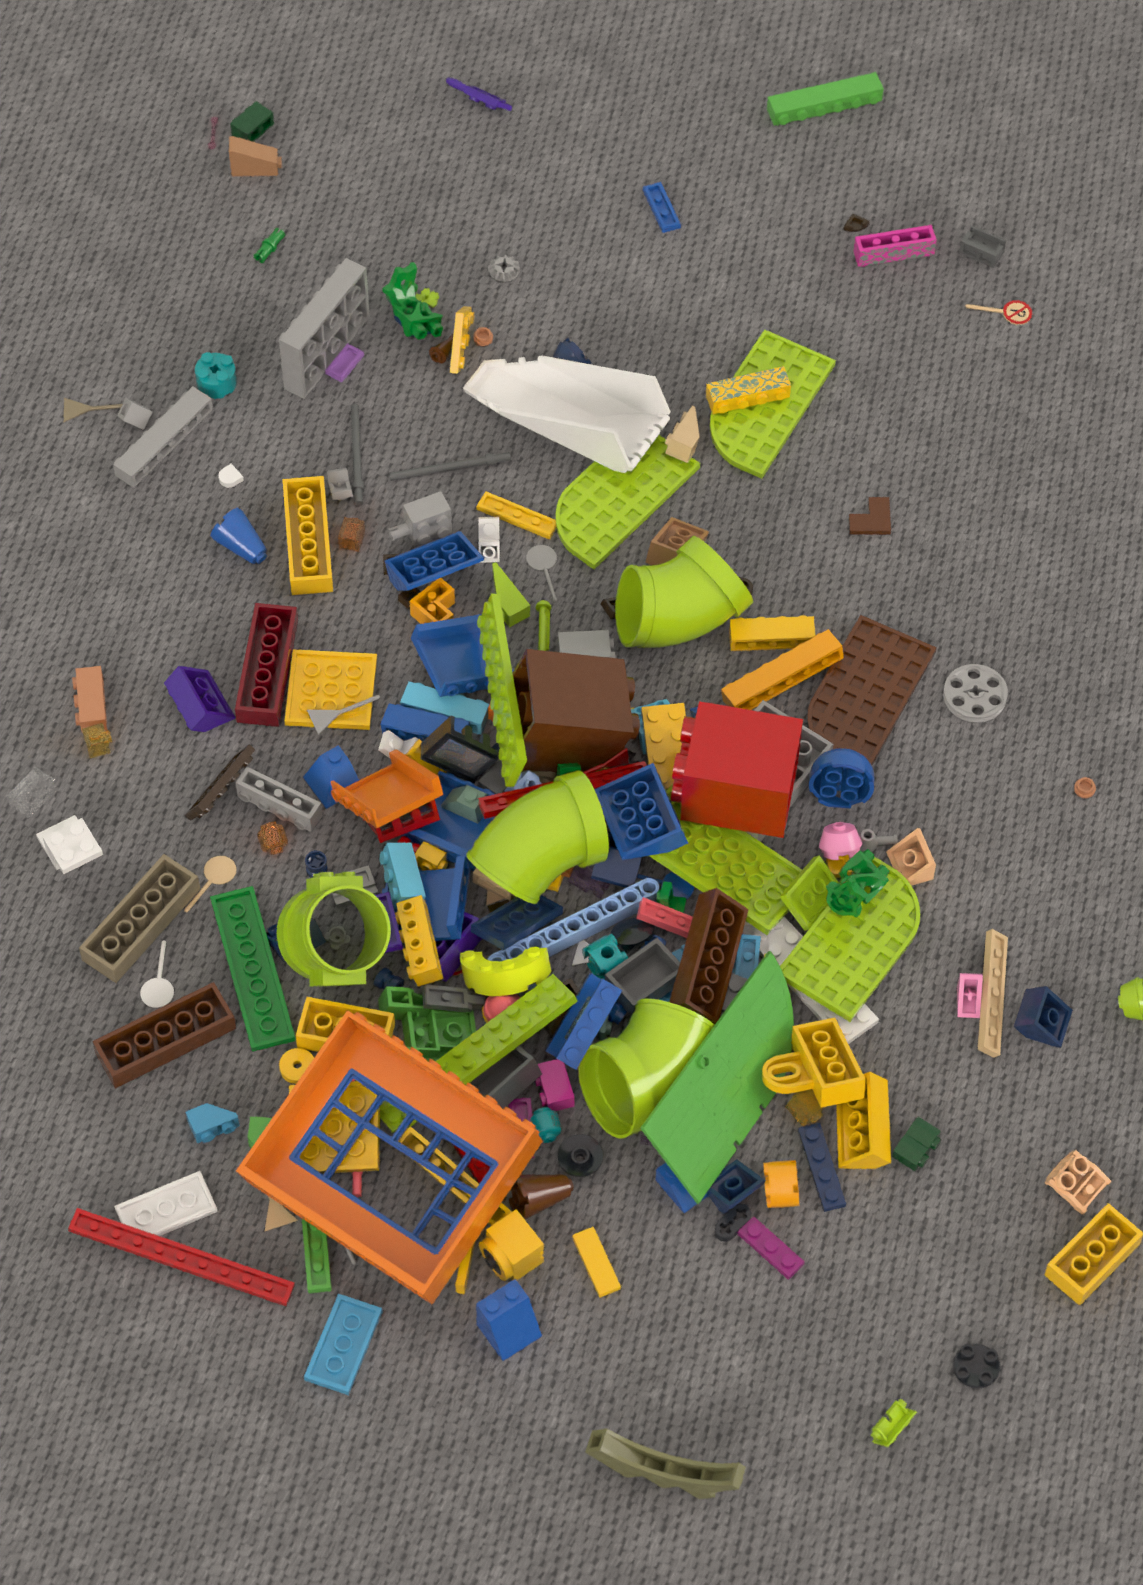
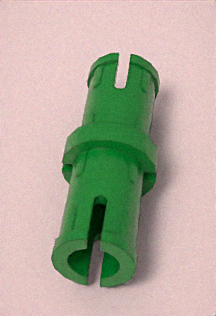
M275 228L272 234L262 241V246L253 255L254 259L263 264L271 252L276 251L277 245L285 237L284 231H279V228Z

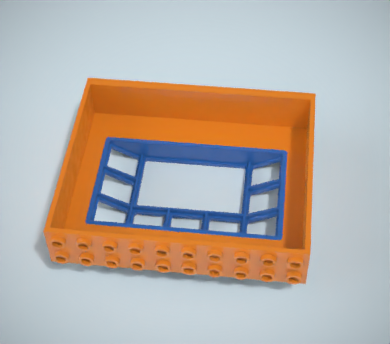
M347 1010L241 1162L236 1172L246 1182L430 1304H433L543 1141L539 1136L540 1132L535 1129L536 1126L526 1119L522 1122L516 1116L517 1114L508 1107L502 1109L495 1099L489 1095L483 1097L472 1084L467 1083L465 1085L460 1081V1077L453 1072L448 1071L446 1073L441 1069L442 1066L432 1059L427 1061L417 1049L411 1047L409 1050L398 1037L394 1035L390 1037L382 1027L375 1023L372 1026L367 1022V1018L360 1013L355 1012V1014H352ZM352 1079L357 1080L377 1095L363 1117H360L339 1102V1098ZM383 1101H387L406 1114V1117L393 1136H389L370 1123V1120ZM333 1107L357 1123L356 1128L344 1145L338 1144L319 1130L320 1125ZM413 1120L418 1121L436 1133L422 1155L417 1154L399 1142ZM364 1129L370 1131L446 1181L413 1232L407 1231L330 1180ZM313 1136L318 1137L338 1152L324 1174L319 1173L299 1158ZM442 1139H446L466 1152L451 1175L429 1162V1158ZM472 1158H476L490 1166L489 1171L476 1189L458 1180ZM452 1187H456L471 1195L457 1218L439 1209V1206ZM434 1215L451 1224V1227L437 1247L419 1238Z

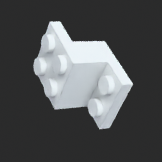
M75 815L36 834L37 839L56 870L61 869L63 874L103 855L100 846L82 818L78 820Z

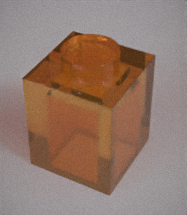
M344 517L338 536L339 548L360 551L365 534V522L363 520Z

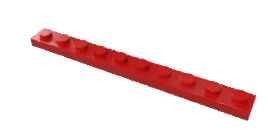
M79 1208L76 1209L68 1227V1231L286 1307L295 1287L294 1282Z

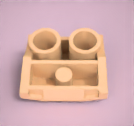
M1077 1150L1071 1151L1047 1176L1045 1181L1046 1185H1050L1081 1214L1087 1211V1207L1101 1190L1111 1183V1180L1095 1164L1082 1156Z

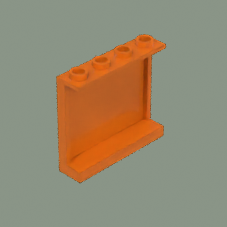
M397 749L389 752L391 765L345 788L335 781H331L333 789L331 790V795L333 799L376 828L444 795L438 775Z

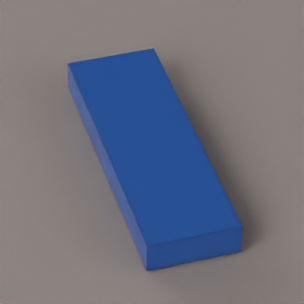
M658 182L643 186L644 195L662 233L681 228V223L662 183Z

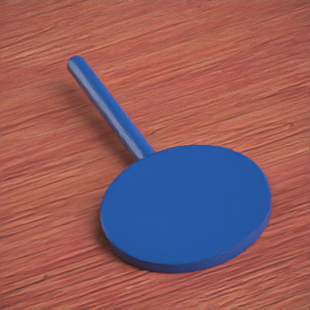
M674 872L667 874L663 880L652 878L658 884H661V888L663 882H672L675 897H685L687 900L694 892V886ZM638 874L637 878L646 879L652 877Z

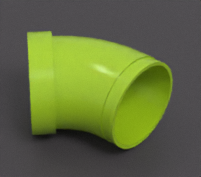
M692 536L676 551L677 556L665 563L651 566L629 565L624 569L618 584L615 604L618 636L621 643L629 648H661L682 644L711 632L732 616L739 617L754 603L753 598L732 568L708 544L700 538Z
M578 770L554 778L553 783L541 786L525 794L500 812L486 826L475 840L471 850H468L466 853L467 858L484 875L508 892L524 901L537 904L542 893L547 890L558 876L576 865L581 868L604 862L608 857L609 842L606 822L599 799L591 782L583 772Z
M657 999L638 1000L635 1011L624 1031L617 1038H606L590 1045L578 1066L579 1081L584 1099L598 1124L607 1133L616 1138H626L642 1131L640 1129L707 1037L714 1024L700 1014L670 1002Z

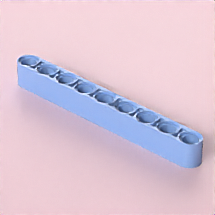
M652 878L643 879L518 941L505 950H500L490 955L487 960L504 961L513 959V957L519 956L525 949L531 947L547 948L548 956L550 957L637 914L639 903L643 897L657 902L659 884Z

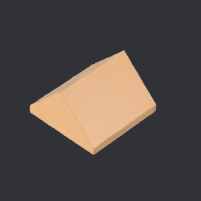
M917 828L886 851L893 868L899 871L911 886L933 880L936 864L921 829Z

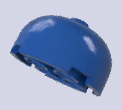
M847 748L832 749L824 752L814 761L810 770L809 790L818 798V802L825 806L850 809L851 805L860 802L865 803L871 798L874 791V770L868 759L861 753ZM837 791H841L840 798L836 796Z

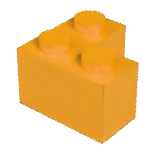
M438 578L410 600V615L420 624L454 619V614L448 608L455 604V589L442 578Z

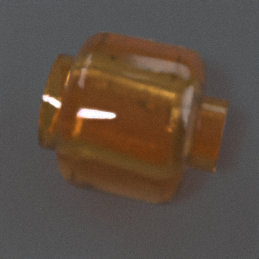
M276 821L260 826L261 830L257 832V837L262 851L270 852L271 855L282 853L284 851L283 847L288 844L284 826L277 824Z

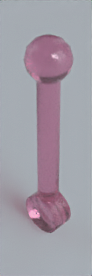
M215 116L211 118L212 130L211 141L208 143L209 149L216 147L214 139L218 118Z

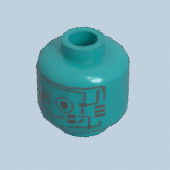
M548 1107L536 1110L533 1113L534 1115L531 1116L530 1121L536 1126L535 1129L540 1132V1138L544 1143L555 1141L562 1131L557 1112Z

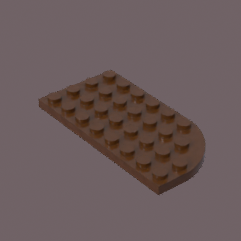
M860 615L842 646L844 658L830 666L810 701L807 727L831 742L833 749L847 748L857 751L865 756L873 765L934 657L937 647Z

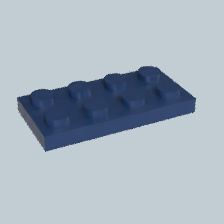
M543 895L540 896L537 904H532L516 897L471 924V932L498 948L505 950L562 915L563 906Z

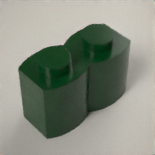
M917 1117L895 1147L892 1157L913 1171H916L918 1167L923 1168L929 1160L927 1154L931 1149L935 1151L942 1141L939 1138L941 1131L922 1118Z

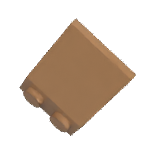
M671 517L651 541L645 563L650 565L665 563L676 557V551L692 536H696L705 542L709 531Z

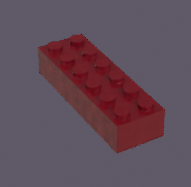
M255 603L235 705L237 723L279 727L298 626L297 607Z

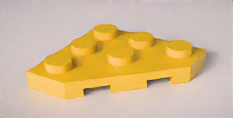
M463 306L456 312L450 373L458 374L460 369H464L465 357L463 355L470 339L468 331L474 322V312H471L472 307Z

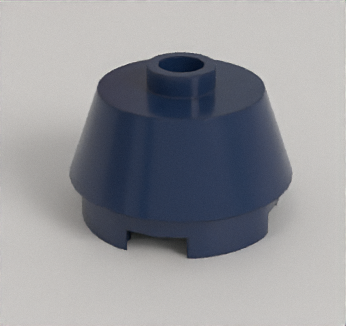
M568 337L563 342H559L552 356L557 359L592 364L589 359H585L583 351L573 341L570 342Z

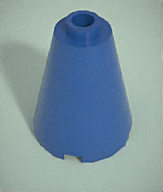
M239 508L231 510L222 517L224 521L221 525L219 523L215 525L210 536L214 541L248 562L260 564L267 557L265 545L245 513Z

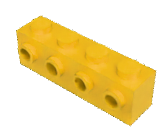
M422 895L397 902L398 912H395V917L398 925H401L402 930H399L402 943H405L406 948H403L405 960L409 961L410 966L406 968L410 980L414 979L419 987L443 979L428 906Z

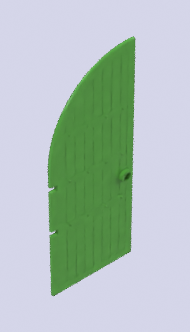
M768 951L640 1128L698 1204L737 1149L733 1145L734 1142L740 1145L763 1113L759 1106L762 1105L763 1108H766L776 1092L768 1089L763 1083V1065L772 1057L792 1053L794 1017L791 996L784 974L771 951ZM786 1072L775 1074L773 1076L784 1077Z

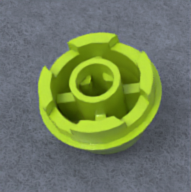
M1137 977L1120 987L1118 1003L1120 1009H1123L1126 1018L1143 1021V978Z

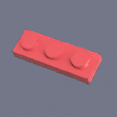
M643 897L639 903L636 919L687 938L693 917Z

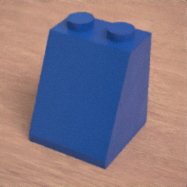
M516 1279L476 1303L477 1326L502 1361H505L542 1337L529 1297Z

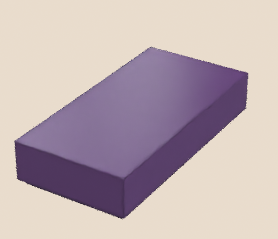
M347 343L326 368L325 374L343 382L363 358L364 352Z

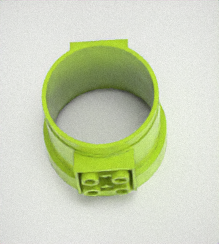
M334 872L313 874V878L306 879V889L294 895L284 906L277 924V942L284 960L296 973L309 979L310 987L366 984V970L375 965L384 955L391 933L390 920L384 905L373 893L363 888V876H355V872L336 873L335 876ZM330 893H336L349 899L358 909L364 923L365 939L362 951L357 960L343 970L330 966L322 960L315 951L310 938L309 929L312 913L317 904Z

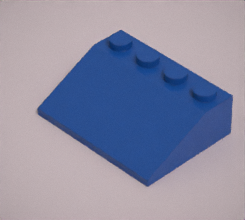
M459 531L385 560V564L392 585L397 590L408 591L484 561V557Z
M654 763L594 789L622 860L667 853L688 844Z

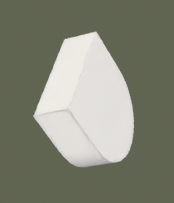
M229 464L219 472V482L224 487H234L244 481L243 476L232 464Z

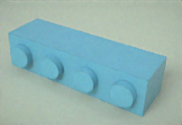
M408 682L400 701L401 705L408 708L423 709L434 714L441 713L448 717L463 718L470 722L472 733L482 735L488 720L489 703L479 699L467 698L462 694L440 697L435 688L427 687L422 683Z

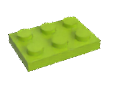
M820 855L811 859L780 896L804 931L810 929L828 906L826 899L828 890L826 886L832 881L839 884Z

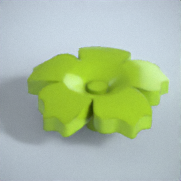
M424 288L421 294H416L415 296L417 300L426 302L431 308L437 306V299H439L438 293L434 291L430 293L429 288Z

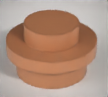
M480 327L474 333L473 340L479 346H487L492 343L493 334L488 328Z
M1083 777L1076 781L1074 791L1081 798H1090L1095 794L1096 786L1093 780Z

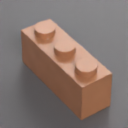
M101 666L76 668V677H72L73 689L77 690V695H74L75 708H79V713H75L76 726H81L82 733L107 730Z

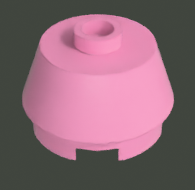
M836 822L825 826L819 843V848L824 854V858L838 860V856L850 855L851 858L860 851L862 841L856 827L853 824Z

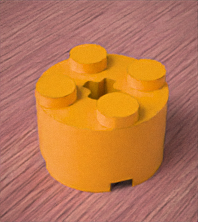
M796 1160L764 1163L767 1208L800 1206Z

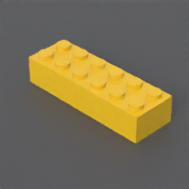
M324 476L283 479L292 595L333 592Z

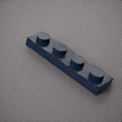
M816 1123L799 1127L798 1134L823 1212L846 1207V1201L821 1124Z

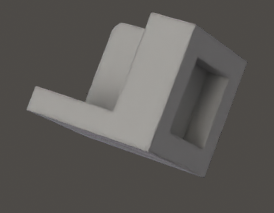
M125 398L117 416L129 424L145 429L153 412L147 407Z

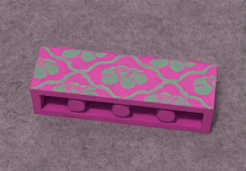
M932 225L857 236L854 243V255L858 267L931 256L935 253L936 237Z

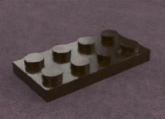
M250 744L234 755L184 815L190 821L196 817L200 819L215 805L213 802L227 791L226 787L233 783L241 774L239 771L253 760L251 755L255 749Z

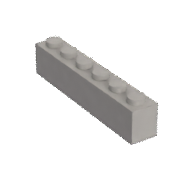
M192 387L188 392H184L181 398L171 405L168 411L158 418L154 425L148 431L146 430L135 444H131L128 450L115 460L113 464L115 476L134 488L213 410L212 399L195 387Z

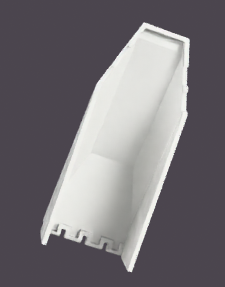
M539 356L538 361L527 362L525 357H520L519 362L507 363L505 359L485 360L463 387L468 395L500 415L614 471L626 473L627 470L633 471L640 458L649 449L650 444L654 442L670 420L668 416L670 409L656 376L546 356Z

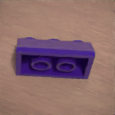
M178 666L164 682L169 695L173 698L178 711L184 717L186 725L191 731L206 732L236 718L209 670Z
M464 912L461 939L435 941L443 979L441 980L447 982L461 965L460 953L473 951L482 940L481 937L471 932V924L478 921L479 918Z

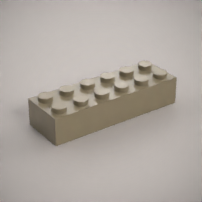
M163 854L79 947L82 961L117 983L200 890L198 876Z

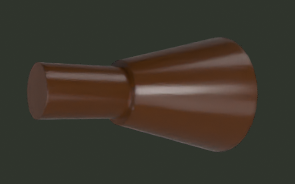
M451 334L447 340L429 349V355L434 362L445 363L453 345L454 334Z

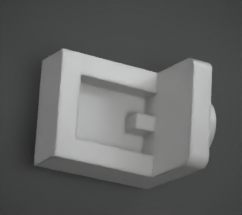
M347 468L327 471L332 500H345L348 497H353Z

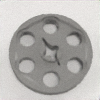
M968 664L955 669L947 677L943 691L944 701L950 712L964 721L973 723L986 722L997 717L1003 711L1008 696L1007 685L1002 676L994 669L980 664ZM976 672L979 678L972 679L968 676V673ZM994 680L999 685L997 687H990L987 682ZM958 681L962 684V687L954 688L951 686V682ZM974 690L977 691L978 696L974 695ZM996 698L1000 701V704L992 705L989 700ZM955 699H960L964 702V704L962 706H956L953 704L952 701ZM980 708L983 710V713L976 715L972 712V709Z

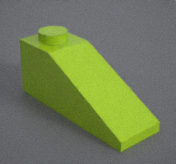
M494 562L492 564V575L495 594L500 596L503 619L510 628L530 617V604L499 565Z

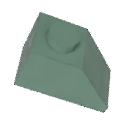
M469 785L452 789L441 804V807L478 824L483 818L478 798L487 795Z

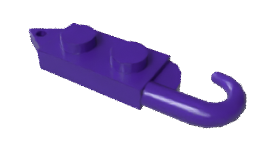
M446 78L448 85L469 95V99L475 102L483 101L486 103V107L494 110L496 108L512 110L513 106L506 103V100L478 87L467 86L454 78Z

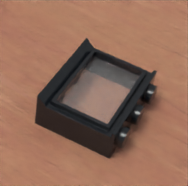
M450 716L421 743V760L474 784L475 780L499 759V743H495L490 747V737L486 733L479 738V742L472 739V728L469 725H466L461 730V733L455 731V717Z

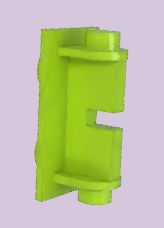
M902 1399L894 1401L886 1412L890 1420L888 1421L886 1417H882L872 1428L871 1436L874 1438L872 1442L889 1447L917 1412L905 1408L907 1403Z

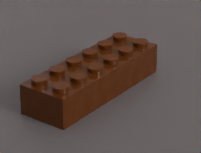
M718 888L703 892L698 896L669 1001L700 1014L714 1025L720 1019L749 910Z
M212 982L92 1042L96 1056L116 1089L235 1030L236 1024L234 1015L216 984Z

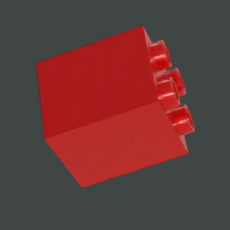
M699 701L696 718L684 716L680 742H682L680 753H676L672 779H674L671 802L681 803L680 820L784 838L798 767L803 719Z

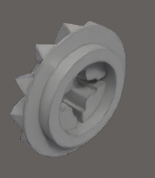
M506 254L504 257L497 255L496 259H491V263L488 265L491 277L501 282L515 279L520 272L519 261H515L513 256L507 257ZM506 264L507 267L503 272L502 266Z

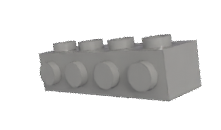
M249 767L245 768L236 781L237 796L242 801L251 802L262 811H269L279 819L293 823L301 830L306 829L312 832L323 816L321 802Z

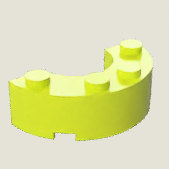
M531 947L525 949L519 956L504 961L487 960L483 957L482 952L470 950L460 953L465 985L468 989H475V993L481 995L506 996L528 990V985L535 982L536 985L540 984L551 973L547 948Z

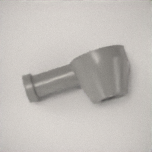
M865 829L859 834L862 841L860 850L863 852L867 849L872 852L878 845H896L898 843L897 834L877 837L870 829Z

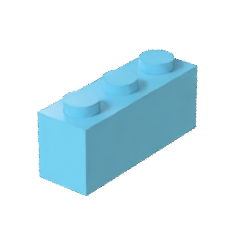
M387 843L380 853L379 859L384 867V879L388 883L394 910L397 909V902L420 895L425 899L426 895L412 843Z

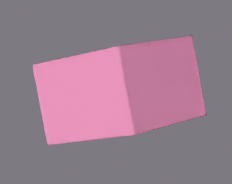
M960 973L957 984V1017L980 1018L982 974Z

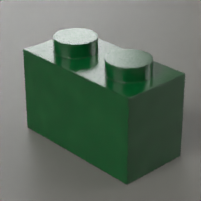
M255 101L243 113L232 120L230 123L231 135L255 142L274 125L273 112Z

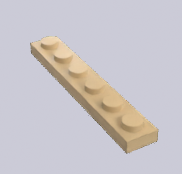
M991 929L986 931L978 1050L995 1058L1000 1056L1008 937Z

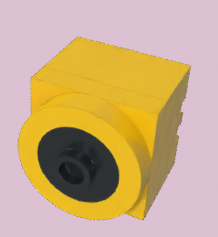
M517 1209L486 1229V1238L479 1242V1248L486 1264L502 1281H506L509 1278L512 1281L514 1279L518 1280L544 1262L543 1242Z

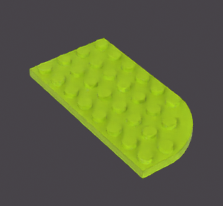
M764 329L733 377L784 366L791 383L790 397L784 400L767 402L762 405L749 406L744 409H735L726 413L712 414L711 411L710 435L719 454L732 466L762 479L834 368L836 360Z
M660 435L650 444L649 449L640 458L633 471L627 470L626 473L617 472L594 461L565 488L558 500L556 507V529L562 544L571 554L595 570L700 469V463L692 457L686 463L666 454L668 445L665 444L666 439Z
M876 857L871 862L876 867L879 865L886 866L889 870L887 876L889 881L869 903L861 902V914L858 917L851 915L842 916L833 912L828 905L780 966L787 984L848 1022L853 1020L914 940L920 923V906L913 887L899 871ZM866 886L864 891L869 894L871 889L869 886Z

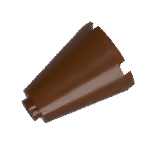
M520 1174L510 1189L512 1193V1198H508L512 1211L517 1209L524 1220L570 1197L571 1191L574 1189L573 1182L565 1174Z

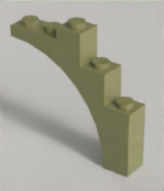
M607 1428L591 1432L585 1451L588 1455L627 1478L643 1476L661 1488L680 1487L698 1499L714 1498L716 1492L740 1489L746 1469L740 1463H709L662 1453L628 1440Z

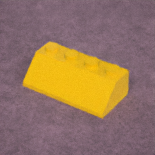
M872 1072L863 1074L866 1079L864 1099L836 1104L838 1168L876 1169L891 1163L888 1080Z

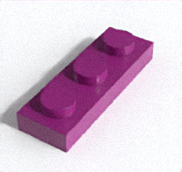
M752 1217L738 1231V1235L788 1280L805 1263L755 1217Z

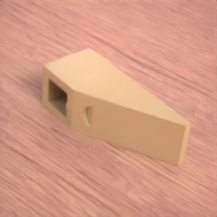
M692 406L688 412L685 411L683 413L680 423L677 422L673 429V434L669 433L665 444L668 445L666 454L686 463L689 462L695 453L699 440L695 406Z

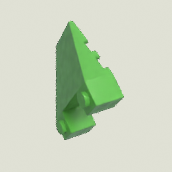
M386 986L378 998L380 1011L394 1013L395 1020H402L405 1046L409 1050L411 1047L417 1049L427 1061L430 1059L434 1061L440 1059L472 1033L476 1032L473 1010L472 1012H456L423 1008V996L414 993L413 989Z

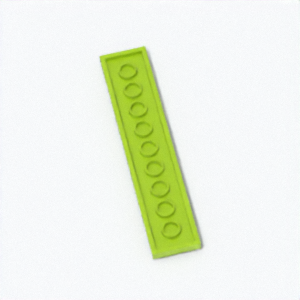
M491 593L488 602L484 603L482 615L478 616L477 627L480 628L481 632L480 644H483L482 658L486 663L485 676L488 677L489 681L488 693H491L490 707L494 712L493 725L497 730L496 743H499L501 775L505 779L506 787H514L527 762L500 596L499 594Z
M552 974L435 1062L442 1066L441 1069L446 1073L451 1071L460 1077V1081L466 1085L578 1002V1000ZM383 1101L380 1106V1119L394 1134L406 1117V1114L387 1101ZM413 1120V1121L411 1122V1124L409 1125V1127H410V1126H413V1125H414L415 1123H417L418 1121Z

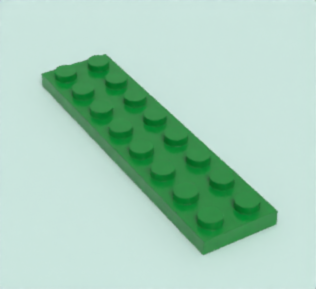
M253 886L210 896L252 1052L296 1041Z

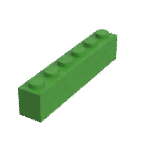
M874 72L769 96L767 99V111L774 126L779 124L785 125L796 120L802 121L806 118L823 116L827 113L858 108L867 104H876L882 101L884 89L877 73Z

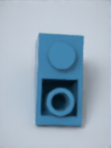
M208 1103L185 1112L187 1122L197 1143L202 1141L204 1143L210 1142L215 1136L222 1133H232L240 1126L236 1113Z

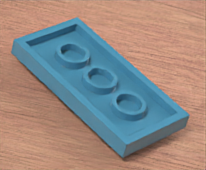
M338 1294L304 1375V1380L349 1395L383 1312L382 1308Z

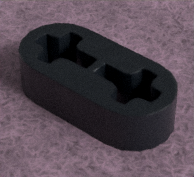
M737 1204L716 1223L715 1236L718 1240L727 1242L738 1234V1231L751 1219L752 1212L749 1206ZM737 1212H745V1219L743 1217H740L737 1221H735V1219L737 1218ZM731 1224L729 1234L727 1232L722 1234L721 1227L727 1228Z

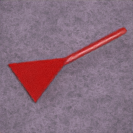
M624 749L604 764L597 765L583 773L588 774L599 769L628 764V749Z

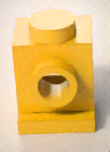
M423 841L415 853L417 865L423 871L446 869L448 866L446 852Z

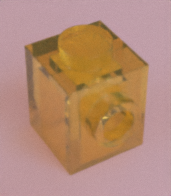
M103 723L82 728L84 742L90 759L111 753L109 743L112 742L109 730L105 731Z
M812 1089L797 1092L785 1106L803 1127L810 1122L816 1123L823 1116L821 1112L825 1108L820 1107Z

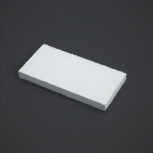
M201 1171L114 1206L121 1223L158 1236L218 1212Z

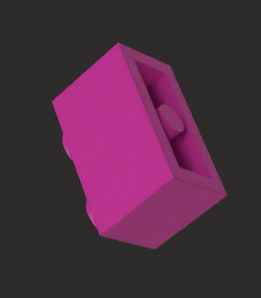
M558 1059L537 1064L542 1075L535 1080L536 1087H541L542 1093H539L542 1107L546 1106L554 1111L574 1107L575 1097L565 1064Z

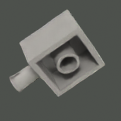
M440 491L404 504V523L388 528L392 541L408 535L414 546L425 545L431 540L444 538L452 533L451 509L443 493Z

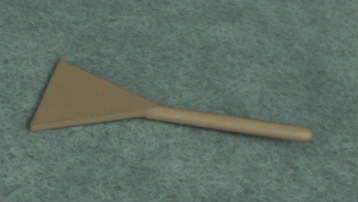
M64 398V422L88 411L121 408L123 404L89 406Z

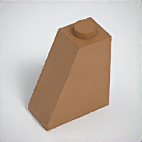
M229 136V157L232 176H278V168H282V157H278L277 148Z

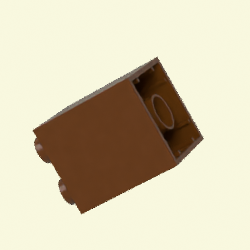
M526 649L513 671L527 762L523 770L557 773L558 764L579 763L581 772H584L597 765L604 764L623 751L629 739L637 738L640 719L638 714L631 713L630 702L633 700L635 693V681L633 677L626 676L624 659ZM611 767L604 768V769H599V770H597V771H602V770L610 769Z

